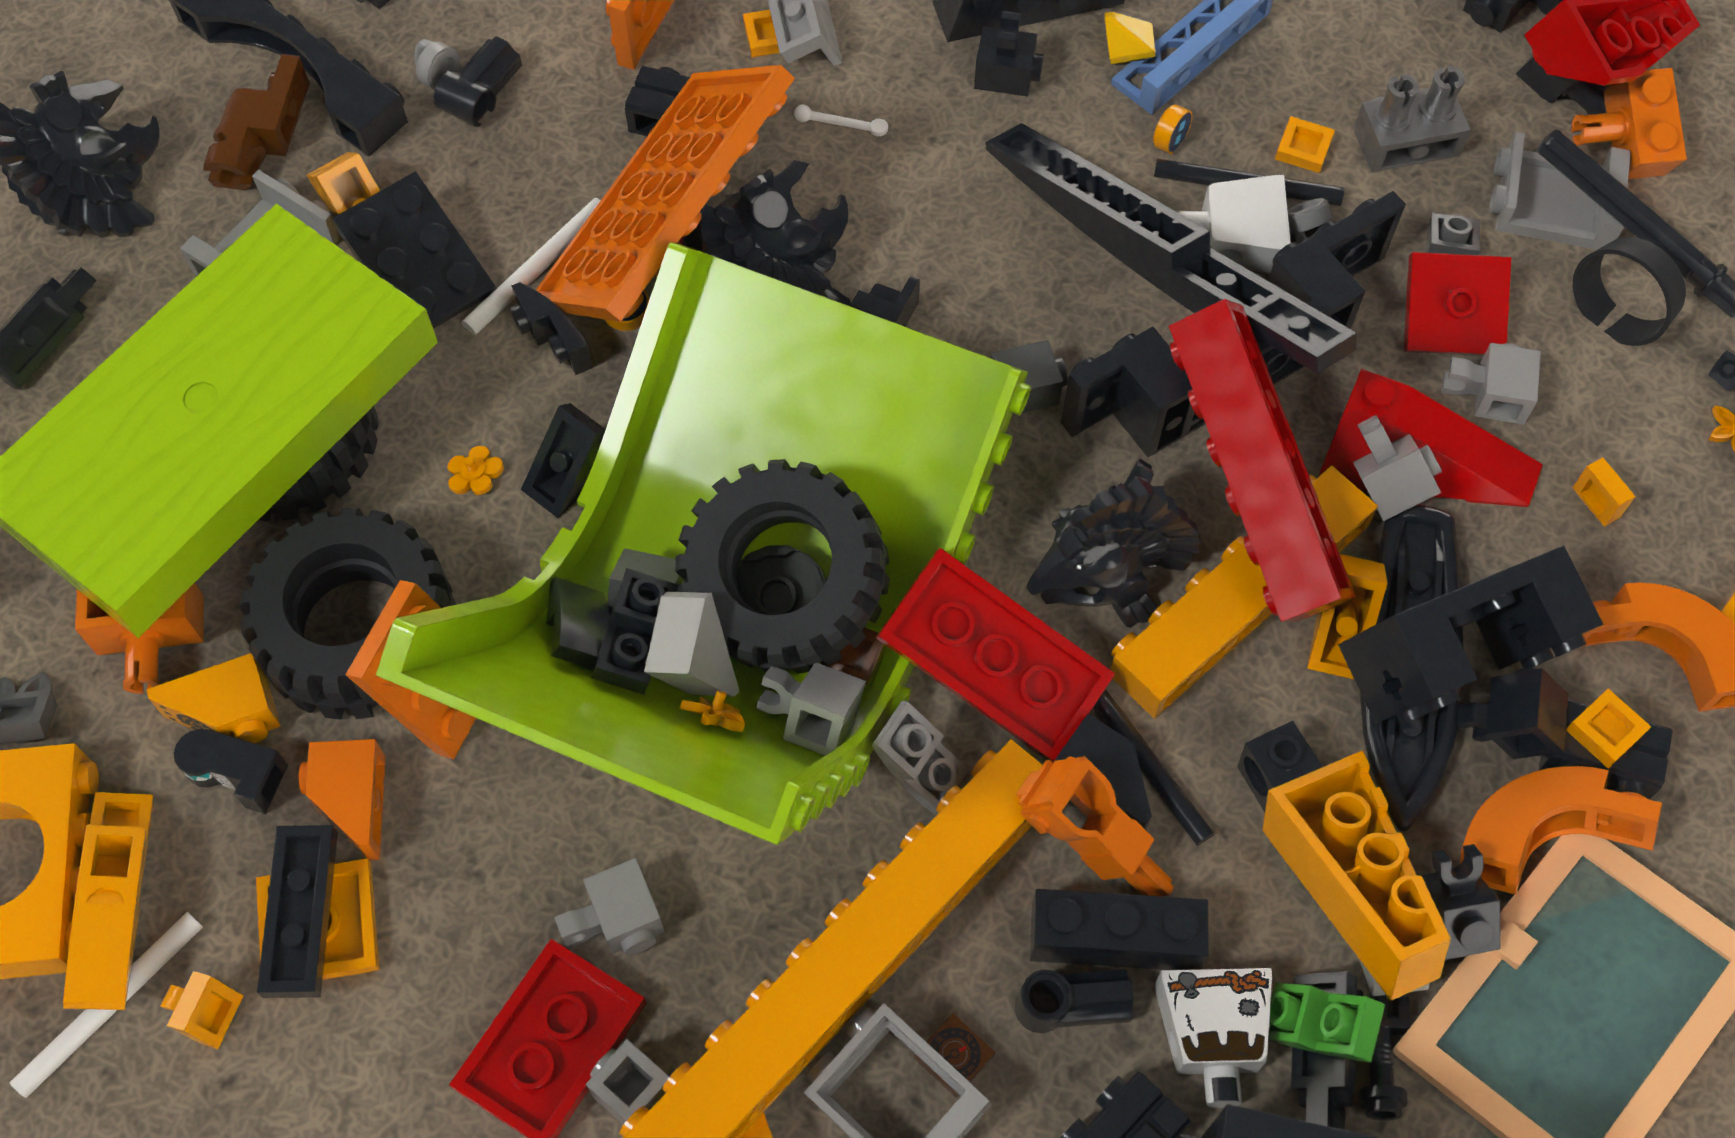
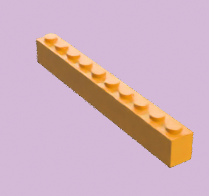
M1012 739L998 753L992 749L987 751L971 772L974 778L963 789L955 785L943 796L936 807L937 816L927 826L922 822L917 823L902 840L899 846L902 849L900 854L890 864L885 859L881 860L864 879L862 885L865 889L853 902L848 898L839 902L825 920L826 930L814 942L809 937L801 941L786 960L785 964L789 968L775 982L770 978L762 981L746 1001L745 1005L749 1009L734 1024L729 1019L721 1023L705 1043L704 1047L708 1051L693 1066L688 1062L680 1065L667 1079L662 1088L666 1094L650 1110L646 1106L637 1109L624 1123L619 1134L623 1138H740L1032 827L1020 814L1023 808L1018 804L1020 799L1016 794L1030 772L1040 770L1042 764Z

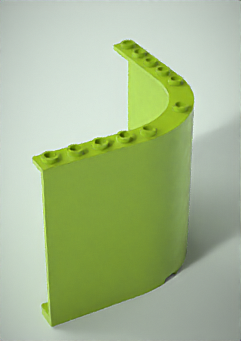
M670 242L601 445L588 478L577 499L578 506L584 509L572 531L564 527L561 528L552 544L541 557V574L535 580L524 576L513 587L493 597L396 618L391 626L376 676L775 845H779L795 831L801 833L811 818L817 820L825 807L831 809L839 796L846 797L852 785L856 787L860 785L870 762V754L874 749L872 746L873 742L901 701L909 702L912 689L905 685L914 665L887 647L872 687L864 686L855 724L843 744L824 756L782 740L788 714H768L756 709L758 700L765 689L778 694L776 690L762 685L763 676L766 671L757 666L751 668L737 661L732 656H730V660L740 692L734 697L726 696L725 703L740 710L739 714L742 715L746 723L743 732L731 731L715 725L706 726L700 722L702 715L679 709L682 700L698 702L700 696L713 702L715 696L691 695L651 676L647 690L643 695L592 679L593 669L552 657L551 647L554 626L546 624L549 590L552 579L556 576L604 593L608 604L609 578L624 548L676 559L677 555L685 554L686 547L678 541L683 525L694 527L698 518L691 510L700 498L707 503L712 500L717 494L712 485L723 477L730 483L737 481L741 478L739 468L753 463L760 471L768 470L769 460L785 459L792 468H797V465L803 461L816 465L824 475L832 472L844 480L848 488L852 492L855 491L865 503L882 532L881 538L887 547L890 562L885 565V572L890 578L888 594L880 596L878 604L883 610L876 624L869 621L865 626L879 632L937 549H943L964 565L968 561L976 540V535L969 533L976 513L982 516L985 514L993 495L994 486L988 484L994 464L1002 466L1012 443L1013 436L1006 434L1013 413L1019 416L1022 414L1030 395L1031 385L1025 383L1028 372L688 246ZM783 523L765 530L750 543L741 558L742 560L749 553L768 545H788L809 555L824 571L826 579H828L832 564V553L826 538L816 528L805 523ZM784 669L800 683L803 682L808 672L797 674L793 669Z

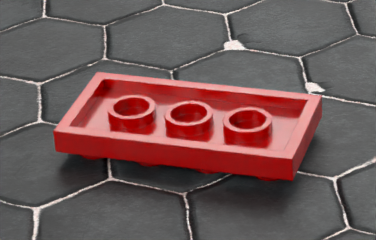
M941 548L935 551L875 637L1040 756L1052 762L1086 715L1090 713L1115 675L1113 671Z

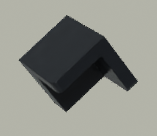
M910 276L901 292L879 283L873 286L870 293L858 290L850 307L906 327L919 303L920 279Z

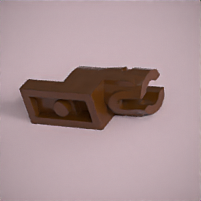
M281 54L276 72H272L269 76L267 90L240 88L235 89L230 96L219 127L216 128L213 135L214 141L218 143H213L209 147L203 166L204 171H211L208 181L214 187L246 191L251 187L252 176L261 167L266 154L287 155L310 85L300 56Z

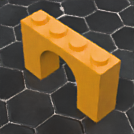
M75 743L0 750V820L26 819L39 824L44 838L43 860L35 878L20 895L0 906V979L66 973L80 861L86 825L90 824L91 813H88L89 794H95L99 787V772L96 763Z

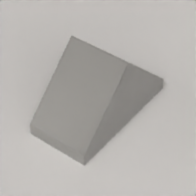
M665 593L660 600L644 672L691 695L715 696L716 691L720 690L726 692L728 697H734L740 691L712 593Z

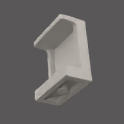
M1515 131L1508 148L1500 147L1495 160L1493 174L1501 176V185H1495L1489 204V213L1497 214L1495 231L1592 249H1599L1619 237L1624 228L1623 225L1540 154L1523 150L1525 133ZM1611 147L1603 164L1599 165L1627 188L1631 150Z

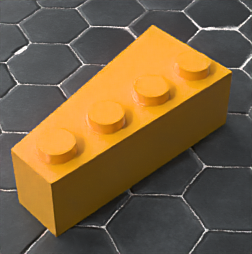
M1362 750L1268 790L1262 831L1392 1001L1440 978L1451 938L1422 876L1416 875L1408 858L1410 849L1402 833H1397L1387 813L1388 803L1381 788L1375 787L1369 774L1370 764Z

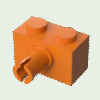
M1673 68L1647 70L1632 82L1612 84L1603 92L1607 113L1578 114L1572 120L1571 133L1581 132V135H1574L1572 137L1573 142L1577 146L1611 141L1612 147L1631 150L1628 179L1665 176L1687 160Z
M194 583L137 638L77 589L75 630L97 656L125 652L123 689L134 694H144V683H147V689L160 685L158 680L160 648L204 642V595L196 583Z

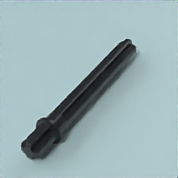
M1553 130L1541 141L1537 148L1538 154L1635 237L1651 242L1664 250L1677 264L1683 278L1695 287V295L1698 297L1706 296L1729 317L1735 318V280L1726 273L1728 268L1723 263L1716 265L1560 130Z

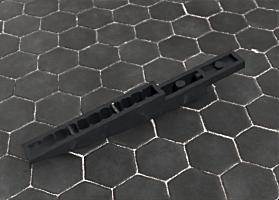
M1020 123L985 142L986 150L1058 213L1134 272L1191 312L1196 313L1223 299L1241 304L1244 307L1255 338L1261 339L1316 374L1356 350V332L1210 248L1209 230L1025 124Z

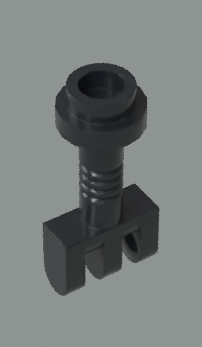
M1357 989V996H1363L1361 989ZM1370 994V998L1384 1003L1385 1008L1372 1061L1370 1062L1371 1085L1360 1089V1105L1366 1108V1116L1368 1118L1382 1121L1396 1120L1403 1116L1402 1108L1407 1106L1408 1100L1407 1091L1394 1084L1391 1050L1392 1035L1404 1036L1411 1027L1409 996L1405 994L1392 1000L1394 1014H1387L1386 995L1371 996Z

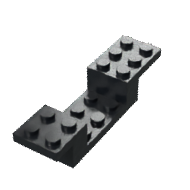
M1393 190L1376 201L1371 198L1362 202L1351 215L1338 222L1335 220L1328 221L1312 237L1298 245L1295 242L1287 244L1274 256L1268 281L1351 329L1365 294V290L1353 276L1385 258L1406 206L1405 202ZM1153 326L1138 335L1131 333L1124 336L1110 351L1095 359L1094 357L1083 359L1069 373L1061 424L1072 437L1113 414L1144 454L1150 457L1205 425V421L1195 414L1190 404L1188 391L1192 387L1186 371L1180 370L1176 365L1170 351V346ZM1256 337L1273 384L1305 367Z

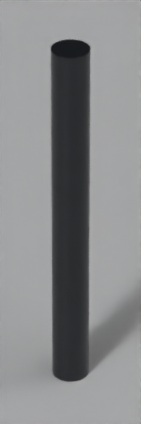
M1158 158L1154 177L1208 186L1213 183L1268 176ZM1284 178L1286 198L1305 201L1324 198L1331 205L1341 206L1344 187Z
M1105 689L1093 707L1108 727L1134 743L1141 772L1196 846L1213 837L1215 834Z

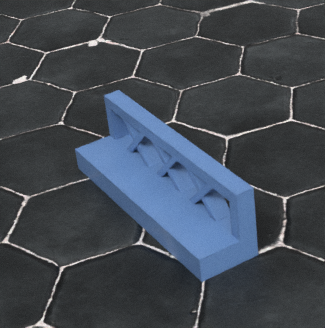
M1222 0L1202 1L1155 41L1156 57L1130 62L1112 78L1111 85L1153 115L1270 13L1273 0H1234L1221 12L1219 2ZM1213 8L1214 13H1208ZM1195 23H1207L1191 36L1190 27ZM1177 48L1161 62L1160 53L1164 49ZM1155 59V63H1149L1151 60ZM1136 73H1148L1143 78L1141 90L1128 81Z

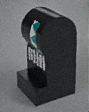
M196 729L183 735L175 745L173 753L176 765L193 784L207 788L219 784L235 789L234 795L246 809L266 814L288 767V764L275 749L206 729Z

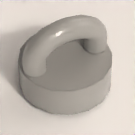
M428 39L420 40L416 45L414 52L416 74L422 84L435 90L438 81L447 71L455 70L459 72L460 57L456 49L440 41L432 42Z
M1324 198L1309 200L1287 210L1289 232L1293 235L1297 245L1310 238L1306 237L1304 231L1315 227L1319 229L1333 217L1328 200Z

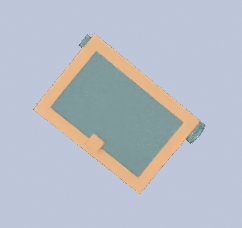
M1585 834L1562 835L1518 889L1517 894L1511 898L1500 912L1501 949L1466 956L1397 1043L1392 1053L1499 1138H1644L1735 1010V924L1731 928L1607 839Z

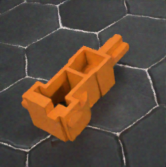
M1085 756L1077 758L1067 757L1064 760L1054 762L1047 760L1040 770L1030 772L1016 796L1020 799L1018 804L1023 808L1020 814L1040 834L1050 833L1053 837L1066 841L1081 856L1080 859L1102 880L1124 878L1144 896L1163 897L1171 894L1174 886L1171 884L1172 879L1146 854L1155 839L1135 819H1131L1116 804L1115 793L1109 780ZM1069 800L1088 817L1082 828L1074 825L1062 813Z

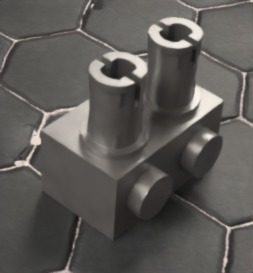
M1447 66L1444 72L1442 67L1438 68L1434 72L1430 89L1419 90V83L1411 75L1403 74L1400 80H1398L1397 76L1389 79L1385 97H1377L1370 101L1362 102L1354 131L1371 173L1460 156L1471 131L1457 100V96L1465 81L1464 74L1460 69Z

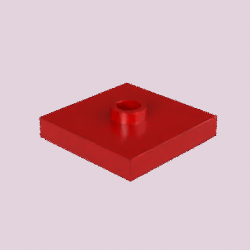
M1412 252L1409 254L1404 351L1484 356L1490 343L1507 344L1512 257Z

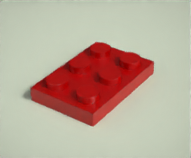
M550 939L449 1083V1086L452 1090L525 1138H557L589 1091L586 1083L592 1078L590 1074L593 1068L608 1051L617 1049L647 1004L646 999L558 942Z

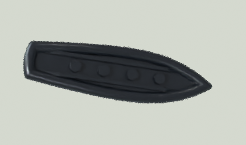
M1417 504L1385 520L1377 562L1384 564L1388 584L1376 624L1395 614L1461 588L1456 522L1452 514L1434 507ZM1463 627L1457 630L1454 629L1463 647ZM1463 686L1457 688L1461 698ZM1360 692L1362 730L1370 769L1377 787L1381 788L1388 803L1387 810L1397 829L1401 832H1406L1427 807L1443 779L1455 745L1458 729L1457 714L1462 699L1400 725L1396 715L1375 724Z

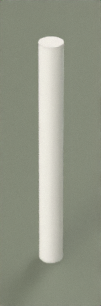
M593 198L461 321L463 327L477 335L515 299L512 285L521 282L529 286L561 256L601 200Z
M188 912L132 964L127 1001L203 928ZM85 1009L9 1082L19 1094L27 1098L117 1010Z

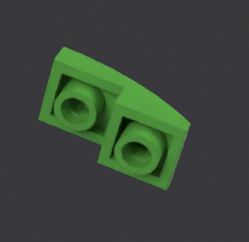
M1276 982L1270 1002L1268 1041L1316 1053L1371 1062L1385 1004L1366 996L1334 994L1311 985Z

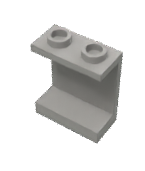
M258 170L252 177L262 200L214 248L192 235L180 247V250L192 272L198 276L276 203L336 245L341 238L333 225L332 218L335 215L321 201L314 200L311 202L299 195L298 191L288 181L282 178L275 180Z

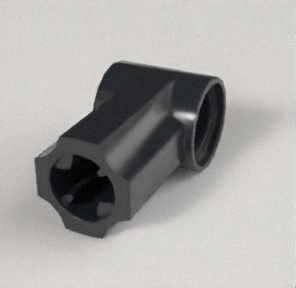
M495 36L492 40L488 39L460 72L449 70L440 78L434 92L435 106L475 127H480L481 124L478 121L487 111L492 112L494 110L496 95L522 66L520 54L511 47L509 42Z
M1126 969L1059 974L1054 970H1039L1026 978L1015 1000L1014 1010L1022 1026L1035 1033H1046L1061 1027L1131 1022L1133 1019L1134 1000L1131 980L1127 975ZM1035 991H1045L1050 994L1056 1002L1057 1011L1046 1014L1035 1010L1031 1005L1029 994Z

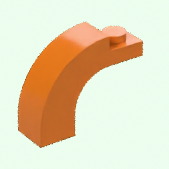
M1640 582L1625 583L1611 602L1605 600L1593 602L1604 625L1583 633L1587 642L1583 646L1618 641H1639L1653 645L1666 652L1680 665L1689 681L1699 712L1735 707V624L1719 609L1681 589L1667 585Z
M1582 766L1547 768L1521 776L1492 794L1472 819L1463 846L1474 844L1482 853L1483 871L1481 878L1489 888L1516 895L1525 864L1530 855L1541 844L1558 836L1585 834L1653 851L1662 802L1649 800L1635 792H1617L1606 789L1609 770ZM1463 846L1461 849L1460 864L1464 859Z

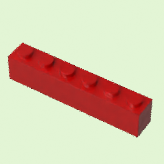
M1223 299L1169 325L1174 342L1170 343L1172 357L1179 369L1186 371L1192 387L1188 391L1190 404L1195 414L1200 419H1204L1209 431L1210 438L1206 441L1209 454L1213 462L1218 467L1223 468L1229 484L1225 488L1226 499L1231 510L1236 516H1241L1248 534L1244 537L1245 549L1251 561L1256 566L1260 565L1267 584L1263 586V595L1270 611L1275 616L1279 615L1281 622H1298L1356 599L1355 592L1243 305Z

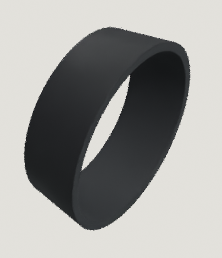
M1631 237L1616 239L1585 256L1575 269L1572 284L1574 298L1582 315L1598 327L1616 307V304L1609 297L1603 286L1600 271L1601 262L1605 254L1621 255L1639 263L1656 279L1665 297L1666 317L1659 320H1644L1626 313L1611 327L1604 330V332L1618 343L1631 346L1646 345L1659 339L1682 310L1686 298L1684 278L1674 260L1655 244Z

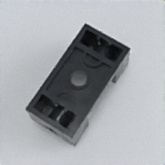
M1563 545L1395 614L1338 644L1375 724L1396 715L1400 725L1462 699L1457 688L1478 678L1454 629L1457 630L1476 622L1499 670L1519 661L1523 668H1532L1555 658L1550 648H1552L1555 656L1558 657L1586 645L1587 642L1583 633L1604 624L1565 546Z

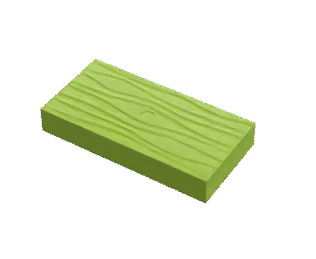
M276 203L0 456V527L134 636L139 638L438 343L427 310Z

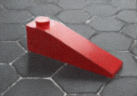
M1563 0L1526 32L1524 36L1532 48L1533 58L1544 69L1546 74L1594 84L1611 85L1636 80L1696 30L1700 24L1686 0Z

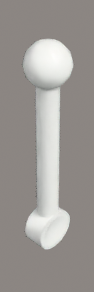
M799 105L794 110V117L799 122L814 120L871 131L875 136H883L888 132V123L883 119H874L872 122H866L811 111L807 105Z

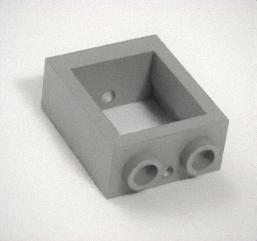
M885 1003L876 1012L870 1007L863 1011L847 1030L846 1034L852 1039L837 1056L831 1051L826 1053L807 1075V1079L812 1084L804 1093L851 1138H874L831 1096L888 1032L891 1031L960 1096L925 1138H964L992 1106L990 1101Z

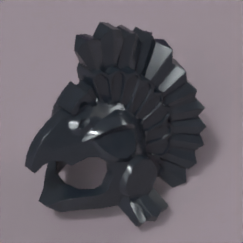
M60 71L54 75H45L40 81L31 83L29 86L38 102L34 113L24 108H13L11 110L0 102V165L2 166V173L7 177L9 189L17 193L19 202L28 206L32 214L40 216L45 224L56 226L58 234L67 235L70 232L78 237H81L86 229H89L100 238L108 236L110 231L118 237H129L134 232L135 227L153 225V213L136 202L128 189H135L141 182L142 165L150 159L158 147L160 128L157 118L152 116L150 123L146 126H134L127 122L119 130H108L99 124V120L111 109L115 100L123 91V85L105 79L69 87L64 71Z
M793 160L776 176L769 169L739 189L740 192L733 194L727 200L720 203L719 206L713 208L706 203L700 211L702 218L699 224L685 237V242L690 248L848 306L851 304L850 299L832 288L831 281L823 275L824 272L831 270L836 261V250L833 247L842 237L848 223V204L845 196L840 194L837 204L833 209L828 210L822 207L815 211L809 220L802 218L793 205L790 194L791 188L801 179L809 163Z
M1139 458L1124 484L1120 483L1117 487L1115 485L1111 486L1108 491L1105 490L1097 493L1094 500L1087 506L1077 505L1074 509L1066 508L1060 511V518L1052 521V527L1056 530L1054 542L1032 574L1026 588L1032 595L1042 592L1041 598L1046 604L1060 603L1090 607L1112 605L1126 627L1130 628L1137 622L1145 623L1149 614L1154 612L1157 606L1147 593L1149 582L1142 572V567L1155 568L1161 565L1166 569L1184 571V563L1194 562L1193 553L1200 552L1198 545L1202 544L1197 525L1188 518L1186 511L1176 505L1173 497L1165 494L1163 486L1151 485L1154 475L1152 466ZM1094 586L1100 588V590L1096 594L1089 596L1076 593L1073 588Z

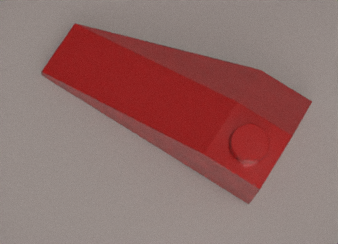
M1361 368L1318 476L1333 466L1363 493L1369 494L1353 462L1372 453L1357 424L1376 415L1391 443L1410 434L1419 449L1426 445L1430 447L1442 470L1441 473L1433 476L1441 491L1440 494L1434 497L1462 499L1469 503L1517 507L1529 506L1543 466L1542 463L1415 388Z

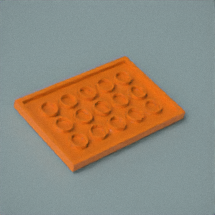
M782 65L693 73L542 280L536 291L552 301L563 313L621 322L623 318L631 316L643 301V290L652 278L658 276L669 243H678L681 237L687 236L697 227L702 218L701 209L710 197L717 195L727 185L731 176L729 170L737 159L747 154L755 146L759 139L757 131L767 117L776 114L787 100L785 92L795 78Z

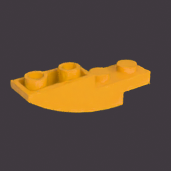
M95 792L90 824L86 825L78 874L66 967L63 1009L125 1010L140 915V894L152 821L153 795Z

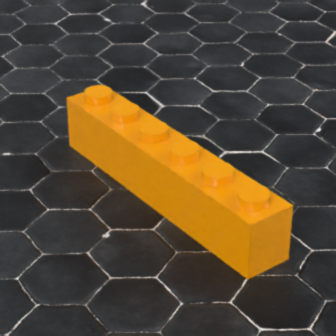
M1331 466L1318 478H1315L1313 475H1309L1340 553L1368 528L1378 505L1337 469ZM1243 536L1238 537L1227 547L1221 556L1222 562L1212 571L1206 567L1200 570L1186 585L1185 591L1187 593L1176 603H1173L1170 599L1162 603L1149 618L1148 623L1151 625L1138 636L1134 632L1127 634L1111 652V655L1114 657L1111 671L1115 673L1112 679L1154 719L1272 614L1263 595V586L1267 585L1260 565L1256 566L1249 558Z

